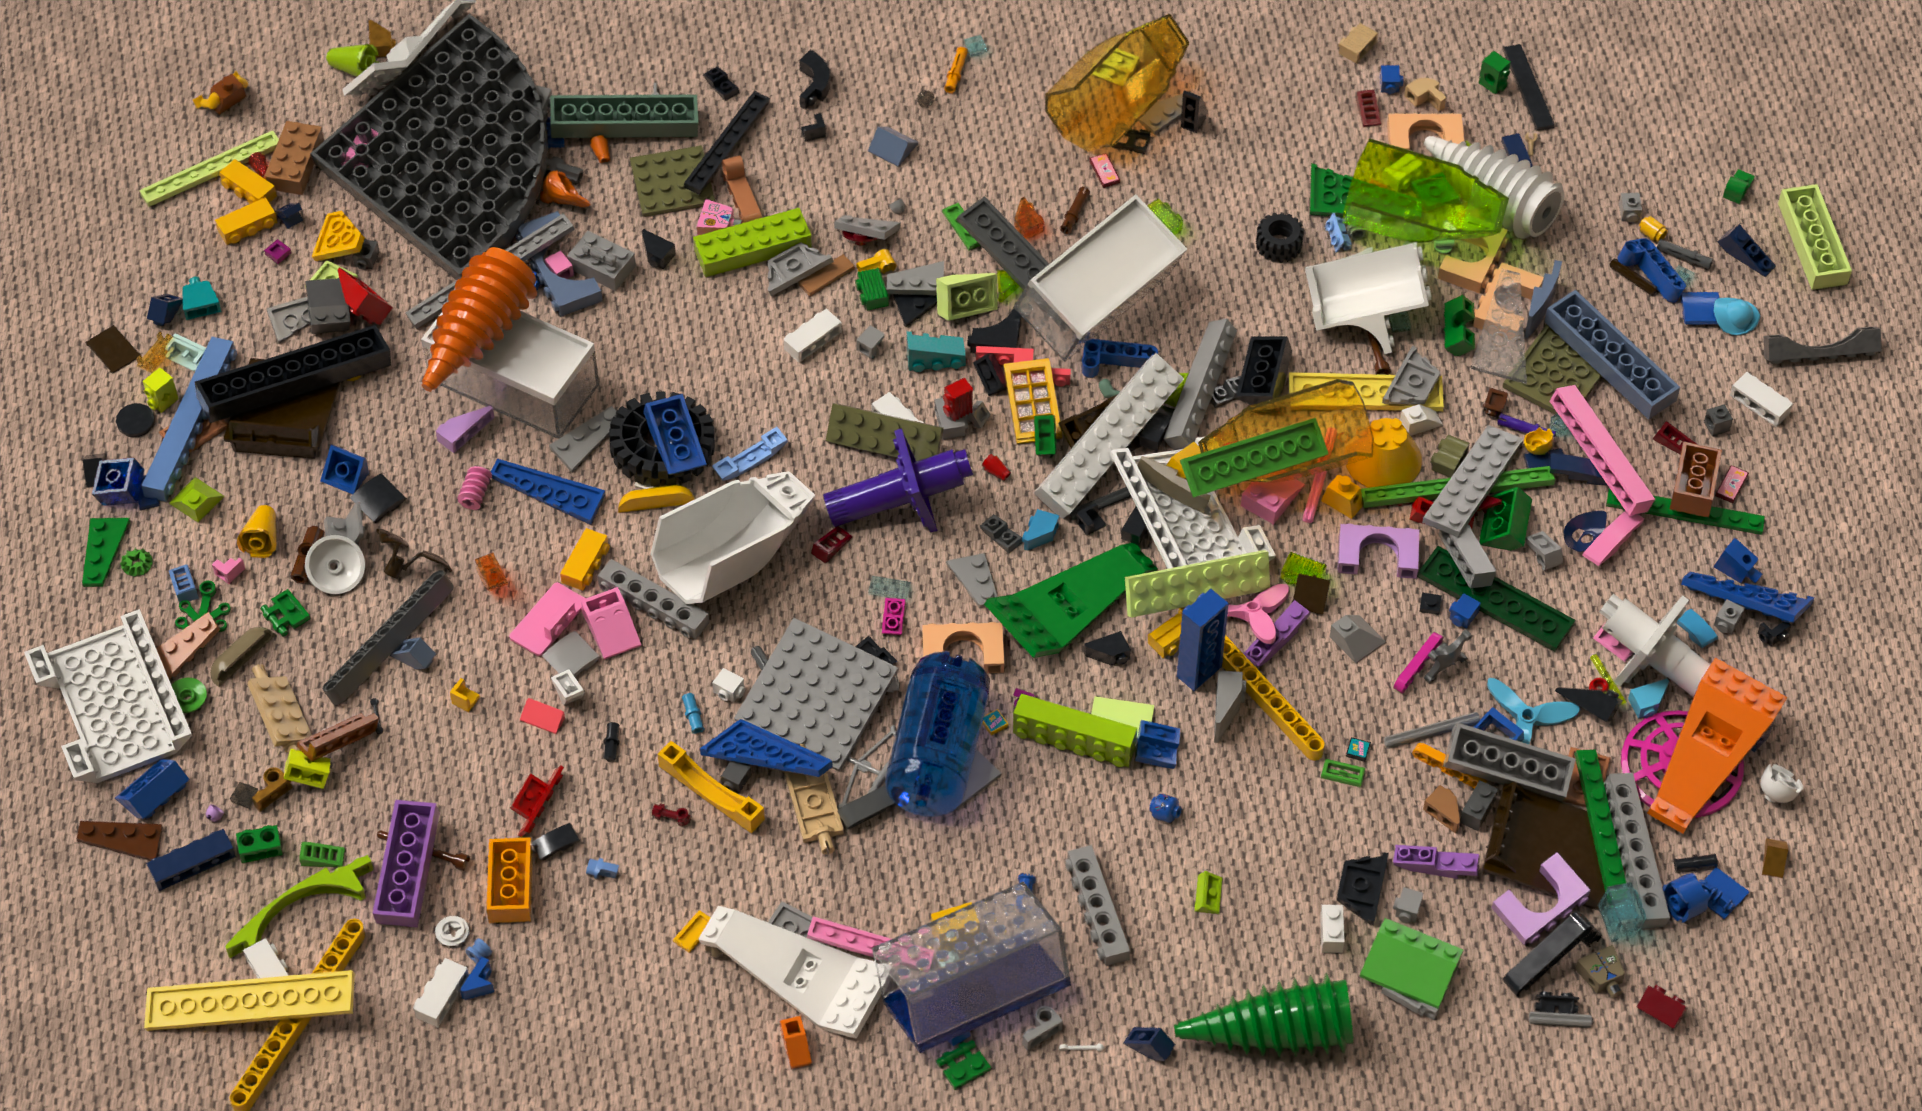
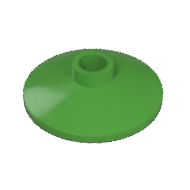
M182 678L171 684L183 713L196 711L205 703L207 698L206 687L198 679Z

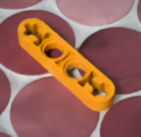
M1418 743L1412 752L1416 759L1432 767L1436 766L1442 769V772L1451 777L1459 778V781L1473 788L1477 786L1479 780L1487 783L1485 779L1443 767L1446 754L1424 743Z

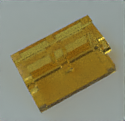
M159 331L157 334L158 340L142 358L141 355L137 357V366L153 373L166 358L165 356L168 351L165 350V347L172 339V335L167 334L164 338L162 332Z

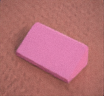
M1602 627L1593 638L1624 662L1633 654L1630 649L1603 630Z

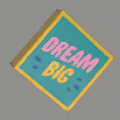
M998 709L980 718L981 723L991 736L1008 727L1007 721Z

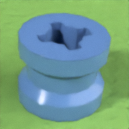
M480 938L475 940L472 947H468L465 950L468 957L476 964L482 956L489 957L492 954L490 947Z

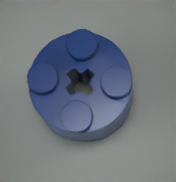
M1695 874L1683 875L1662 887L1668 912L1676 921L1682 920V922H1686L1707 910L1710 894L1706 889H1703Z

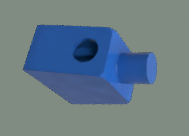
M1736 538L1727 546L1714 565V568L1739 583L1747 577L1756 584L1763 575L1754 568L1758 557Z

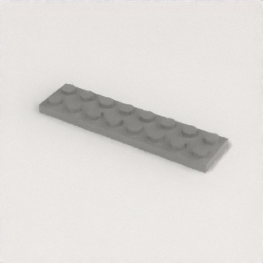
M1488 425L1427 511L1422 523L1459 537L1522 446L1523 438Z

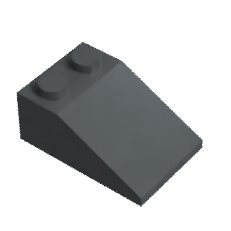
M340 279L305 281L311 334L350 330L349 308L345 302Z

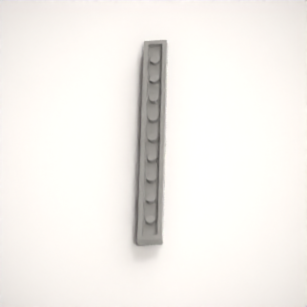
M563 213L507 248L506 251L514 254L522 261H526L574 231V226ZM456 281L405 312L416 329L442 313L443 305L449 302V293L455 290Z

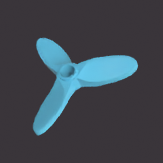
M1489 678L1487 681L1491 694L1516 719V725L1524 731L1522 742L1530 744L1532 727L1534 725L1560 724L1573 719L1580 710L1579 706L1572 702H1549L1532 708L1527 706L1515 692L1498 679ZM1523 716H1529L1531 720H1526Z

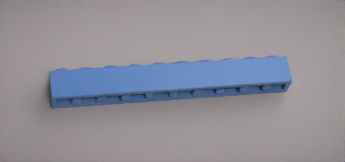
M211 337L141 485L144 497L157 498L160 501L167 502L169 495L173 494L176 480H179L181 477L183 465H186L188 462L189 449H194L197 434H201L204 419L207 420V416L196 398L195 381L230 371V363L237 356V350L234 347L233 341Z

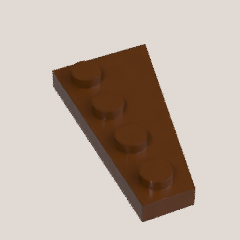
M80 821L76 839L80 843L106 848L113 852L124 853L132 857L151 861L158 857L163 826L162 824Z

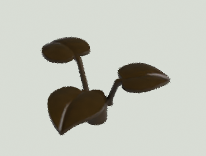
M376 529L381 543H393L395 545L392 557L383 571L388 576L398 579L402 569L406 571L419 557H425L439 563L452 572L450 565L442 557L425 550L418 552L409 562L404 564L405 560L397 556L399 546L408 548L409 544L394 533L384 529Z

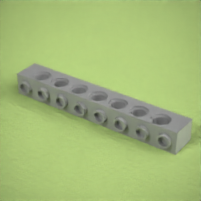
M1633 773L1609 774L1604 782L1614 830L1617 835L1618 848L1621 851L1622 866L1626 870V883L1629 884L1631 890L1630 900L1635 906V919L1639 922L1640 929L1665 927L1670 916Z

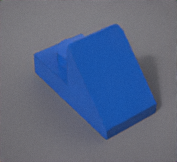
M483 956L480 958L460 989L462 999L468 1000L494 993L493 984L487 981L492 971L489 959Z

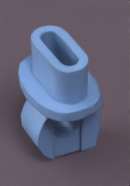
M599 858V860L590 859L586 874L594 875L595 879H598L599 875L616 878L619 865L603 862V858Z

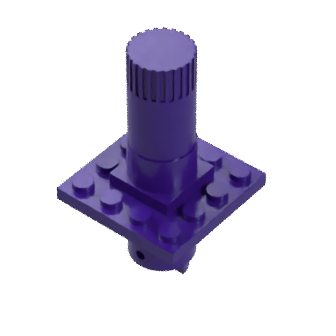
M902 428L895 430L896 439H893V442L899 453L897 455L898 459H896L898 468L823 494L833 526L837 527L887 509L911 503L913 509L917 510L924 528L928 527L930 533L938 531L928 497L965 485L964 478L973 475L966 449L954 452L952 449L917 461Z

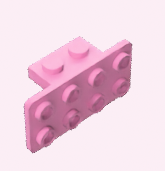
M558 582L554 583L510 633V640L537 656L543 655L582 610L581 600L586 598Z

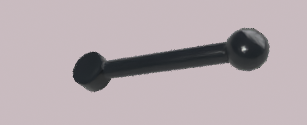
M373 698L370 703L374 708V713L379 717L377 708L379 702L378 699ZM379 719L376 728V733L382 734L384 730L381 727Z

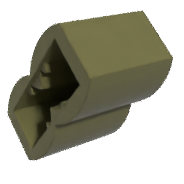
M1448 434L1445 439H1441L1438 446L1439 451L1437 453L1434 452L1430 461L1433 464L1432 470L1452 477L1465 459L1470 443Z

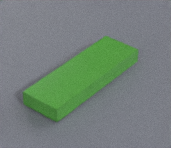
M959 203L942 209V213L968 250L981 246L956 220L964 212Z

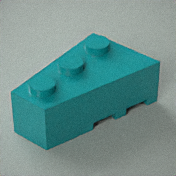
M906 331L909 371L941 370L948 367L958 369L966 366L963 337L940 335V338L930 337L928 333H923V336L912 335L911 331Z

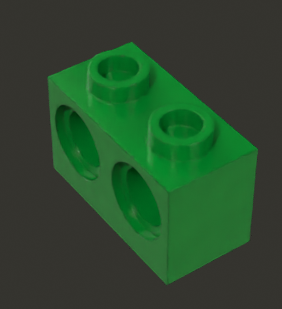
M1055 415L1034 416L1036 455L1057 454Z
M266 825L259 829H247L236 833L239 856L242 863L283 855L277 825Z

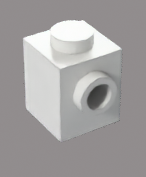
M725 668L721 670L712 682L713 692L718 694L719 698L724 701L729 700L734 703L745 692L744 678Z

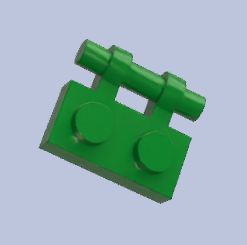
M289 589L271 599L272 607L269 608L264 604L260 608L263 612V617L273 624L272 628L277 633L279 632L282 637L288 634V630L285 627L289 624L293 629H296L310 620L308 612ZM281 613L283 618L278 619L276 614Z
M973 1040L967 1043L962 1042L958 1045V1048L951 1052L946 1051L942 1054V1057L936 1059L938 1067H942L945 1064L948 1065L949 1068L944 1070L943 1074L954 1090L991 1070V1066L980 1051L973 1055L970 1050L976 1047ZM964 1055L966 1059L956 1064L954 1059Z

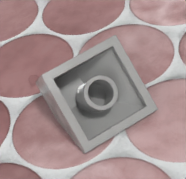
M1345 615L1331 625L1330 638L1355 663L1386 643L1360 615Z

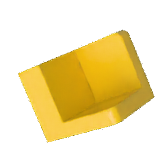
M462 678L459 679L450 691L452 704L467 712L480 699L479 694L466 688L465 680Z

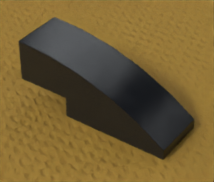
M1162 405L1146 423L1140 435V446L1158 451L1175 409Z
M1136 506L1121 530V539L1140 545L1144 535L1148 532V528Z

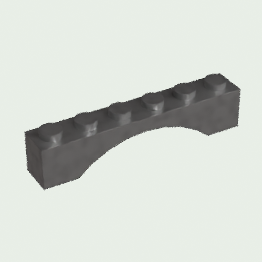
M1875 326L1856 328L1845 338L1823 346L1798 344L1783 334L1763 336L1764 357L1772 364L1782 363V360L1788 359L1789 362H1799L1801 358L1819 360V357L1826 356L1827 359H1836L1838 355L1856 357L1858 353L1871 356L1875 355V352L1882 351L1881 329Z

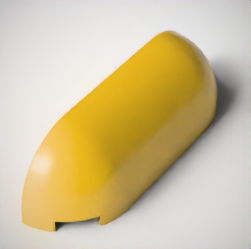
M681 485L632 490L621 498L618 505V513L685 505L695 500V497L688 488Z

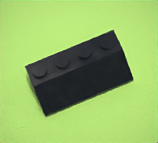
M1251 336L1236 394L1237 399L1258 410L1279 409L1293 351L1287 336Z

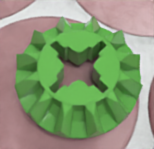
M134 548L133 551L127 550L126 555L122 556L120 564L126 574L140 576L150 570L153 560L150 553L146 552L143 548L141 550ZM137 558H139L140 562H136L133 565L132 560H137Z

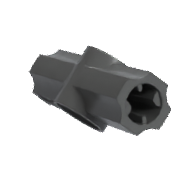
M559 157L547 158L545 177L550 172L558 170V172L565 173L566 177L573 184L580 183L584 174L583 169L568 165Z

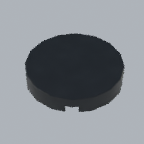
M133 403L119 411L116 416V425L118 430L126 436L140 437L146 435L153 428L155 416L152 409L147 405Z

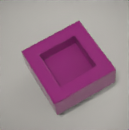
M277 239L264 252L267 257L279 264L291 254V248Z

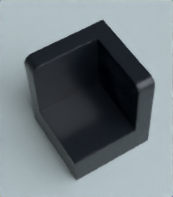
M821 113L814 114V124L801 127L805 142L826 137V126Z
M1097 503L1077 512L1076 523L1087 536L1106 526V523L1098 514Z

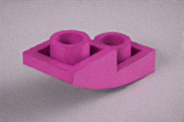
M885 598L882 634L902 635L905 599Z

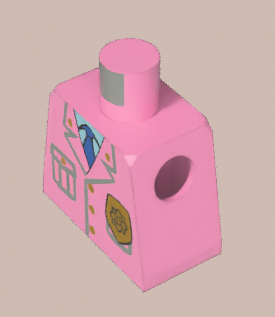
M705 199L697 224V236L743 223V221L734 219L732 207Z

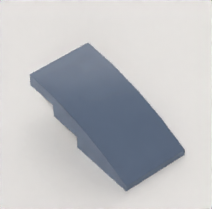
M1554 261L1552 274L1544 273L1542 288L1534 286L1524 338H1529L1537 329L1546 315L1547 308L1550 307L1554 299L1562 261Z

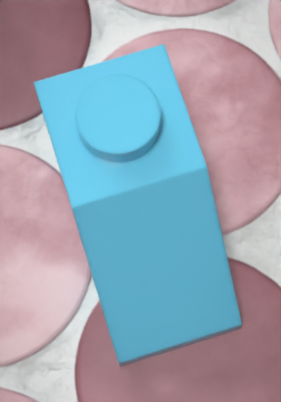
M1667 678L1630 690L1628 700L1638 719L1642 717L1647 718L1657 713L1668 687L1669 680Z

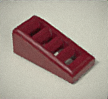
M1374 89L1358 91L1356 102L1363 127L1381 125Z
M1668 421L1663 424L1653 437L1654 441L1678 454H1681L1683 442L1697 444ZM1678 440L1682 441L1680 445L1677 444Z
M837 526L813 543L811 554L826 564L853 536ZM838 532L845 538L840 540L835 534Z

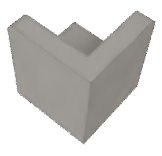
M870 325L857 338V350L872 359L876 355V346L882 341L885 334Z

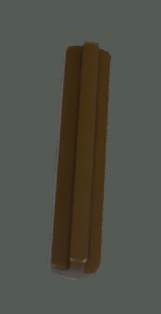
M1616 258L1610 262L1609 266L1649 295L1653 296L1657 292V286L1628 266L1621 264Z

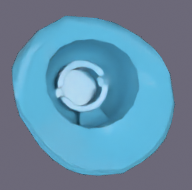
M1719 298L1715 300V318L1724 332L1731 335L1746 334L1752 331L1759 323V311L1750 302L1736 298Z

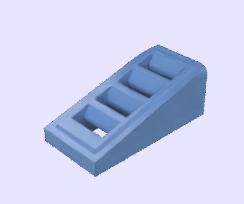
M188 564L169 570L179 603L183 600L192 601L199 599ZM177 573H186V575L178 578H175L174 574Z

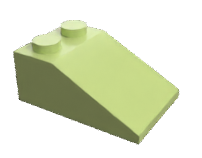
M996 273L950 275L936 279L937 314L948 321L998 309Z

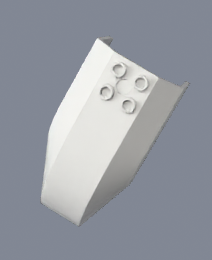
M790 471L766 475V478L762 479L752 477L749 478V481L744 482L739 480L731 481L660 516L651 549V556L660 580L685 604L702 603L751 578L771 560L805 514L815 498V494Z

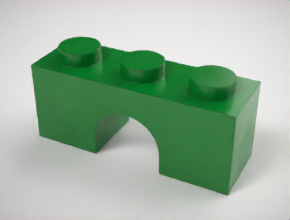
M1461 295L1444 303V346L1454 356H1461L1475 349V334L1464 326L1468 321L1474 319V303L1464 295Z

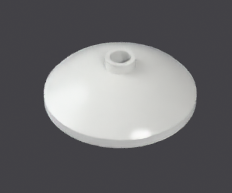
M330 535L316 541L310 547L305 559V571L309 581L318 590L327 594H343L352 590L362 579L365 570V559L359 546L351 539L340 535ZM331 563H335L337 565L336 570H332L330 568Z

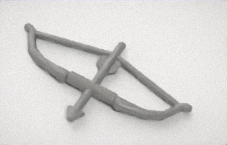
M892 725L890 732L859 760L848 757L847 761L855 764L844 799L837 806L838 810L848 804L846 802L857 770L864 773L870 771L878 775L868 793L878 789L884 779L897 784L896 787H906V783L902 778L898 780L888 775L893 766L897 764L902 751V739L895 731V725ZM894 735L897 740V749L892 758L886 763L882 771L871 767V763L864 759L889 737Z

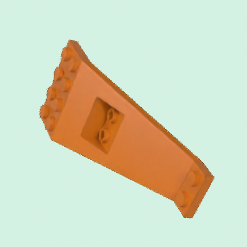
M1714 658L1698 684L1657 796L1647 814L1684 834L1690 822L1768 730L1788 697L1726 664L1724 661Z

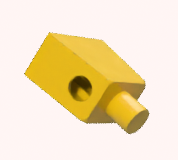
M1337 475L1328 485L1321 499L1322 502L1350 519L1363 507L1361 488L1351 482L1348 476Z

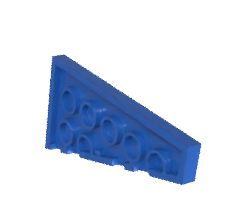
M1695 572L1687 573L1683 577L1681 584L1687 586L1690 590H1699L1705 592L1710 597H1719L1725 601L1726 599L1743 605L1746 609L1758 610L1763 615L1775 616L1787 623H1794L1814 601L1812 596H1807V599L1796 597L1797 593L1779 594L1776 589L1745 583L1744 586L1735 585L1734 580L1716 581L1714 576Z
M742 719L700 748V755L816 777H820L833 767L832 760Z

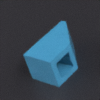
M1037 509L1035 515L1030 517L1029 530L1025 531L1022 537L1024 550L1028 551L1053 541L1059 527V515Z

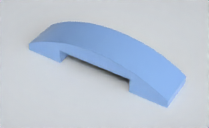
M775 427L762 435L760 442L731 459L729 456L712 465V468L722 481L736 478L770 459L788 442L787 438L778 427Z

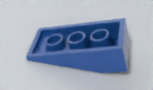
M683 394L646 403L644 415L668 474L673 475L706 466L707 463Z

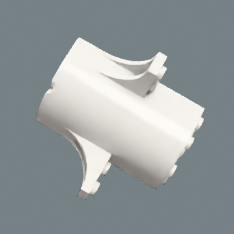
M1417 242L1374 251L1373 247H1369L1352 256L1306 267L1305 272L1313 302L1312 314L1316 331L1340 325L1359 326L1368 330L1377 338L1384 354L1392 353V347H1395L1393 335L1389 336L1388 329L1391 326L1389 317L1385 318V315L1429 306V300H1432L1430 286H1426L1428 281L1426 265L1421 263L1424 260L1422 247H1418Z

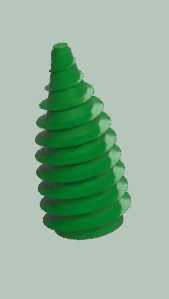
M1325 973L1322 983L1316 984L1310 975L1307 985L1300 986L1294 977L1291 988L1284 989L1278 980L1276 990L1268 992L1263 984L1260 994L1254 997L1247 989L1245 999L1237 1002L1233 995H1231L1230 1004L1220 1007L1217 1003L1215 1010L1205 1014L1202 1012L1197 1017L1178 1022V1024L1174 1025L1175 1038L1197 1040V1042H1212L1213 1046L1216 1043L1226 1044L1230 1052L1234 1045L1242 1046L1246 1055H1248L1251 1047L1259 1048L1263 1057L1267 1048H1274L1279 1057H1281L1283 1048H1291L1295 1057H1297L1299 1048H1307L1311 1056H1313L1315 1047H1323L1327 1055H1329L1331 1046L1339 1045L1344 1054L1347 1044H1354L1346 979L1331 981L1327 973Z

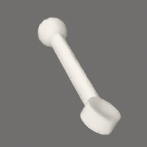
M1101 1043L1091 1046H1068L1066 1044L1059 1046L1060 1051L1097 1050L1101 1052L1104 1049Z

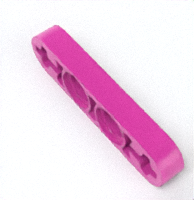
M1436 632L1431 634L1397 678L1393 687L1395 690L1401 693L1405 692L1415 679L1414 675L1417 672L1419 673L1426 665L1424 664L1425 661L1430 659L1428 654L1432 650L1435 651L1442 644L1443 636Z

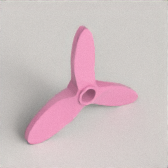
M1277 584L1258 594L1253 601L1241 605H1228L1227 616L1241 618L1249 622L1251 631L1260 641L1272 644L1276 639V629L1268 613L1274 611L1287 599L1289 587L1287 584Z

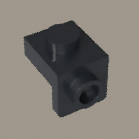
M1783 621L1771 630L1763 622L1760 624L1757 634L1762 642H1767L1770 646H1773L1779 641L1784 642L1790 636L1791 624Z

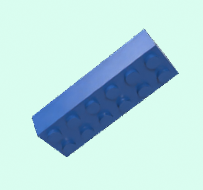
M1212 589L1206 593H1201L1192 605H1187L1182 611L1177 678L1193 691L1198 689L1222 668L1229 603Z

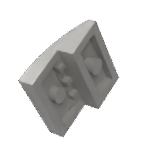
M576 631L563 637L542 655L559 674L570 670L575 678L583 670L586 671L601 658Z

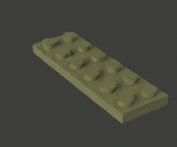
M832 403L826 441L898 457L899 453L893 442V439H896L894 431L902 428L916 460L919 461L939 454L944 427Z

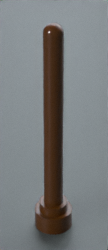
M1367 330L1376 360L1375 373L1381 375L1380 373L1389 375L1391 369L1389 363L1383 360L1378 340Z
M380 830L377 832V837L387 841L389 833ZM433 848L432 851L433 857L451 862L456 869L462 871L465 870L463 868L464 862L470 861V856L464 853L454 855Z

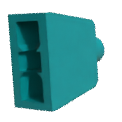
M195 276L189 279V285L182 287L183 311L186 320L221 312L219 300L209 281L201 282L200 278Z

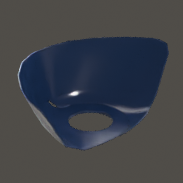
M1591 511L1572 518L1564 528L1563 534L1566 545L1577 552L1586 551L1605 530L1607 513L1605 511ZM1578 529L1584 530L1576 542L1572 534ZM1585 535L1593 536V540L1589 543H1583L1581 538Z

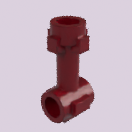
M660 803V805L654 804L652 816H655V819L660 820L661 817L677 820L679 826H686L691 821V815L688 814V810L685 808L673 811L665 809V804Z

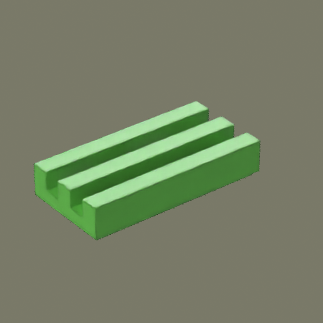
M1325 759L1321 778L1361 788L1365 768ZM1328 766H1333V767H1337V768H1341V769H1345V770H1350V771L1358 772V773H1360V775H1356V774H1352V773H1347V771H1344V770L1331 769V768H1328Z

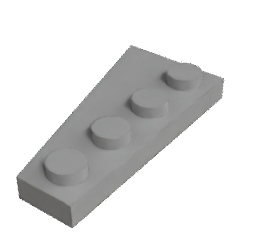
M612 406L549 445L553 453L572 473L609 436L610 423L612 418L616 417V410Z

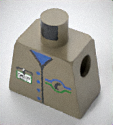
M1613 945L1577 960L1576 971L1596 994L1607 990L1611 998H1616L1623 993L1618 984L1623 982L1625 973Z

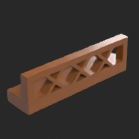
M362 713L357 714L297 742V747L312 762L375 732L379 717L375 713L366 717Z

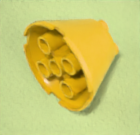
M1382 418L1373 420L1368 427L1351 439L1345 451V465L1352 478L1367 488L1411 483L1419 475L1422 466V455L1419 447L1399 419Z

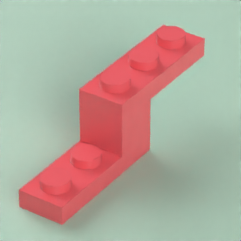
M976 346V360L986 354L993 353L1000 365L1033 360L1034 349ZM1051 368L1053 383L1056 386L1070 385L1071 369ZM1044 370L1030 371L1032 383L1046 381ZM1026 372L1014 373L1013 383L1027 384Z

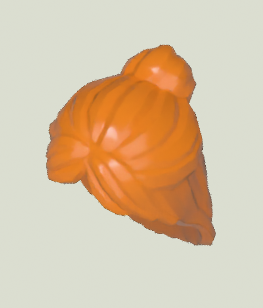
M558 170L552 171L543 181V191L540 194L542 202H555L557 204L575 205L578 207H589L591 205L587 199L578 194L565 173L558 172Z

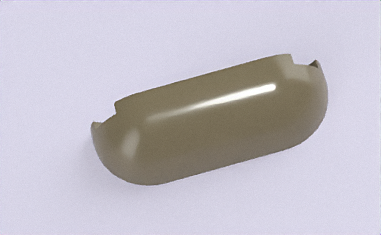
M254 627L247 630L213 662L210 675L214 684L220 687L276 634L264 627Z

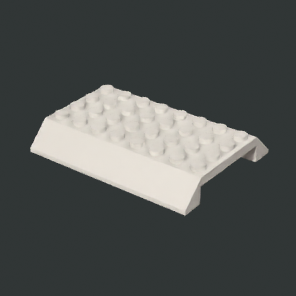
M1214 435L1198 437L1195 440V443L1205 452L1220 448ZM1128 448L1110 451L1168 569L1262 550L1268 551L1269 561L1275 558L1276 555L1260 525L1244 527L1239 537L1237 536L1214 491L1207 493L1211 497L1202 513L1166 495L1143 478L1137 466L1141 456L1167 465L1171 457L1182 449L1132 456Z
M140 609L120 616L123 623L122 626L46 653L44 645L24 652L36 684L61 689L80 737L79 740L61 746L76 781L100 783L176 754L192 736Z

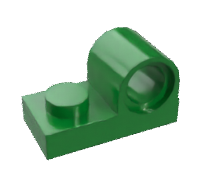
M1738 169L1734 177L1731 176L1729 178L1723 198L1740 204L1755 176Z

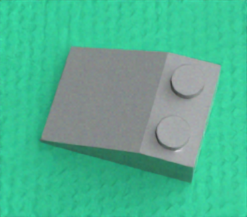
M1218 671L1214 743L1219 742L1240 710V703L1245 701L1246 680H1242L1243 672Z

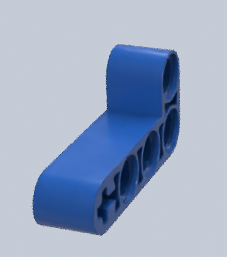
M1641 238L1627 241L1617 256L1618 261L1625 266L1638 265L1649 280L1657 286V290L1669 302H1677L1686 288L1685 282L1648 239Z
M1089 339L1084 345L1082 374L1088 378L1096 377L1099 373L1100 364L1141 368L1155 353L1158 354V349L1153 345Z

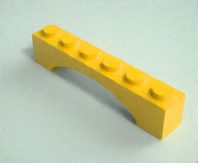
M670 741L657 754L660 768L751 834L765 820L763 806L749 796L747 798L717 782L687 755L684 749L673 741Z

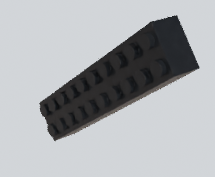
M369 326L195 381L196 398L209 422L213 423L391 366L390 349L377 326Z

